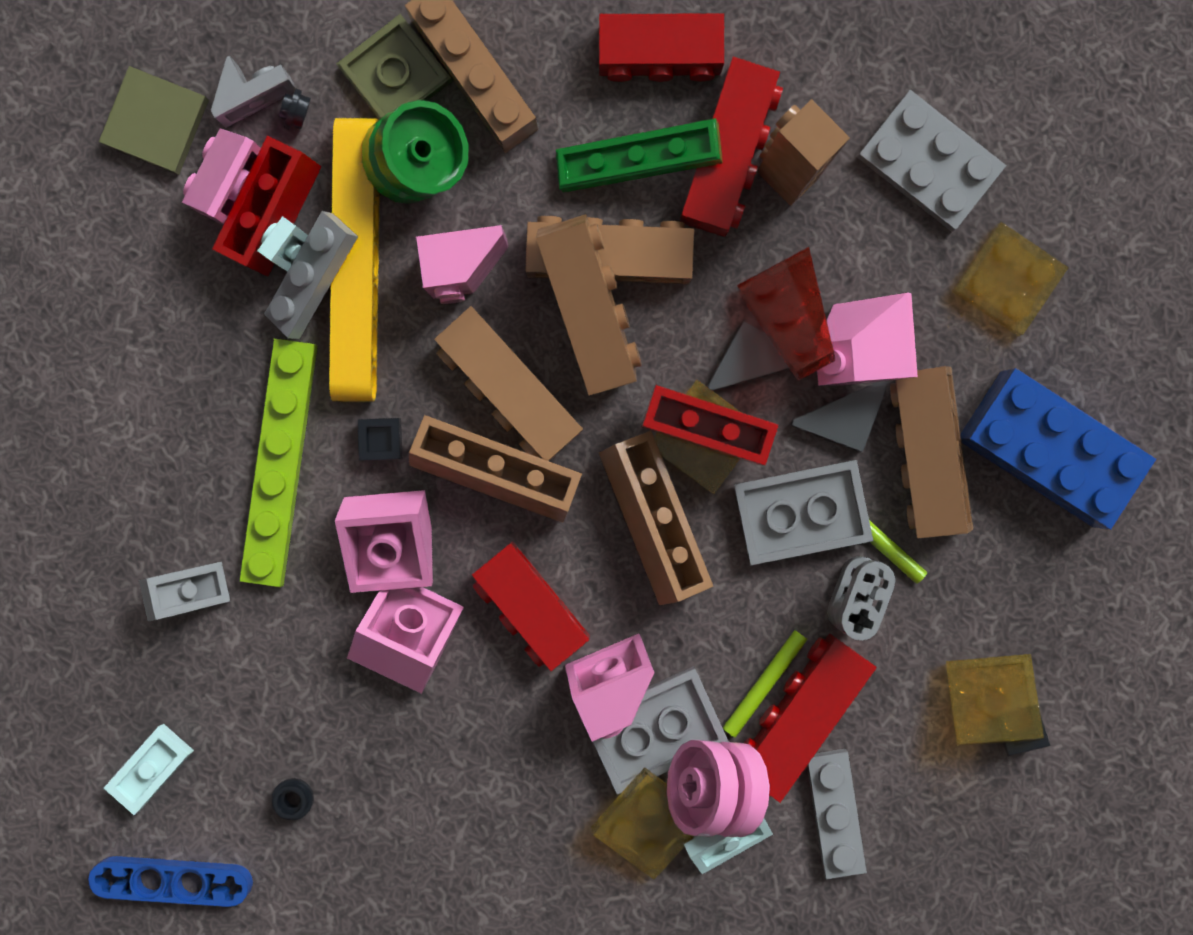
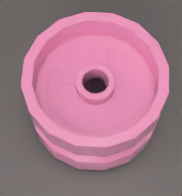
M690 740L680 746L673 756L668 771L667 798L672 818L684 834L706 837L715 835L745 837L754 833L763 822L769 803L770 785L766 765L756 749L750 744L737 742L719 743L705 740Z

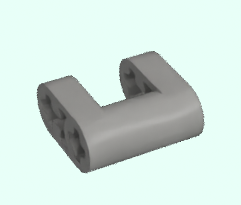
M862 556L852 557L846 561L828 605L827 615L831 624L854 640L863 641L873 637L881 625L894 590L895 576L891 568L882 562ZM853 568H856V570L853 573V576H851ZM866 573L871 574L869 582L863 581ZM882 578L884 579V584L882 587H879ZM846 586L848 588L846 594H843L844 588ZM857 592L865 596L864 600L856 597ZM874 600H878L876 607L872 606ZM851 613L857 614L855 620L849 619Z

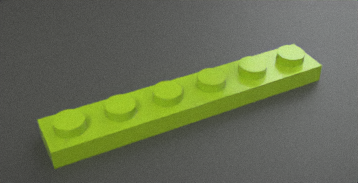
M274 338L240 582L274 587L284 586L318 348L316 344Z

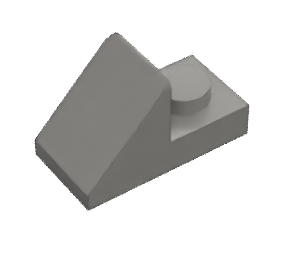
M227 56L211 108L214 118L227 128L284 98L285 93L289 95L294 93L296 87L281 64L277 67L267 66L253 74V79L247 82L237 63L230 56Z
M222 562L139 580L148 621L230 601Z

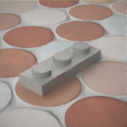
M321 211L264 313L287 338L300 339L358 238L333 213Z
M846 749L816 753L807 765L824 876L826 879L867 873L848 751Z

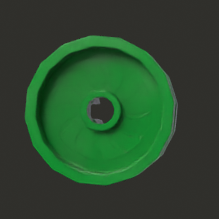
M416 100L395 108L368 129L362 143V164L368 180L380 194L394 202L413 204L449 190L462 178L468 164L469 144L462 125L452 112L435 102Z

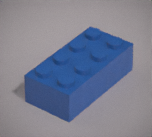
M1016 368L999 373L961 432V441L964 445L1094 528L1112 529L1156 461V458Z

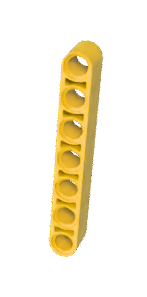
M335 118L333 124L332 213L349 227L358 238L331 283L329 389L332 401L374 402L377 393L380 193L371 184L362 164V143L368 129L378 119Z

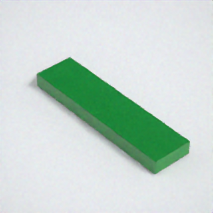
M715 118L556 149L559 189L565 193L723 164L719 123Z

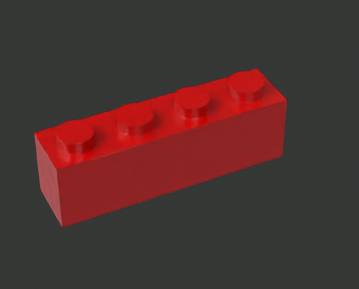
M734 56L732 57L713 119L716 118L719 123L723 164L696 168L679 222H684L686 225L726 237L730 227L738 229L745 205L738 203L743 188L751 189L758 168L757 165L751 164L755 149L763 151L771 128L764 125L768 110L776 111L783 91V87L776 85L780 71Z
M830 633L825 640L820 637L812 645L807 654V658L810 661L801 673L795 671L787 680L783 688L786 695L778 706L772 704L765 711L759 722L762 728L754 740L749 737L743 742L744 744H750L760 753L767 768L770 785L769 795L780 803L877 668Z

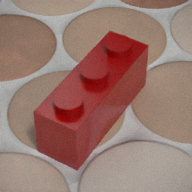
M724 13L599 14V76H608L610 81L624 82L631 80L632 76L649 75V80L664 82L672 80L673 75H690V80L701 82L714 79V75H721L724 66Z
M267 136L212 250L268 277L275 263L257 251L262 245V236L267 228L273 223H278L282 216L291 223H295L322 166L303 152Z
M655 385L641 425L642 428L761 466H766L779 426L778 424Z
M513 541L472 574L476 580L472 586L477 594L487 604L493 600L502 611V614L499 616L502 624L513 636L518 632L529 644L524 648L526 653L538 667L545 664L550 671L554 670L590 640V634Z

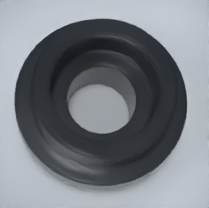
M296 88L293 96L285 93L278 117L286 120L284 128L288 130L291 129V126L302 129L311 98L302 95V90Z
M297 778L282 781L272 794L273 809L281 818L286 820L303 818L311 810L314 802L311 787L305 781ZM289 792H295L299 795L300 803L298 805H292L288 802L287 794Z

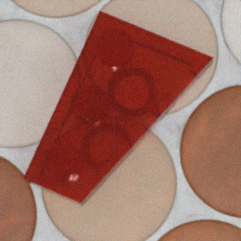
M809 247L737 285L740 296L798 381L836 361Z

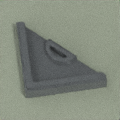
M743 321L710 380L707 389L714 391L803 365L808 362L810 357Z
M889 381L875 382L793 419L790 426L863 452Z

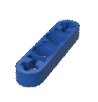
M121 856L103 859L90 871L88 878L92 892L98 897L105 899L232 907L242 903L251 892L253 886L249 870L237 864ZM109 868L112 869L111 873L115 877H125L133 869L130 879H119L112 886L109 885L107 878H102V874ZM151 869L159 874L161 877L159 889L151 890L143 885L141 875L144 870ZM188 872L196 873L202 880L201 890L192 893L184 889L182 885L183 874ZM230 876L235 877V884L242 886L234 895L230 894V887L219 885L213 889L212 894L209 893L212 882L223 884Z

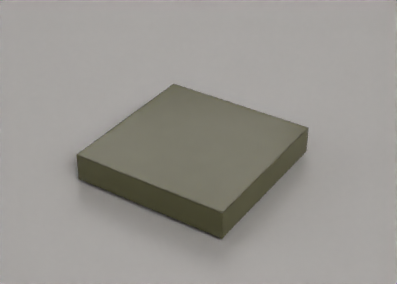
M401 13L336 63L378 119L404 103L416 100L428 101L452 82L450 76Z
M129 66L99 142L104 146L180 175L209 99L204 95Z

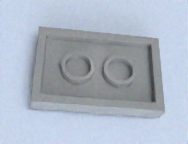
M912 90L908 91L857 156L859 160L951 232L959 227L1007 166Z
M857 460L734 484L750 565L873 541Z
M693 666L649 686L632 724L623 728L618 735L612 738H600L593 741L616 793L620 794L668 772L677 750L682 744L690 740H705L719 743L729 741L699 675Z

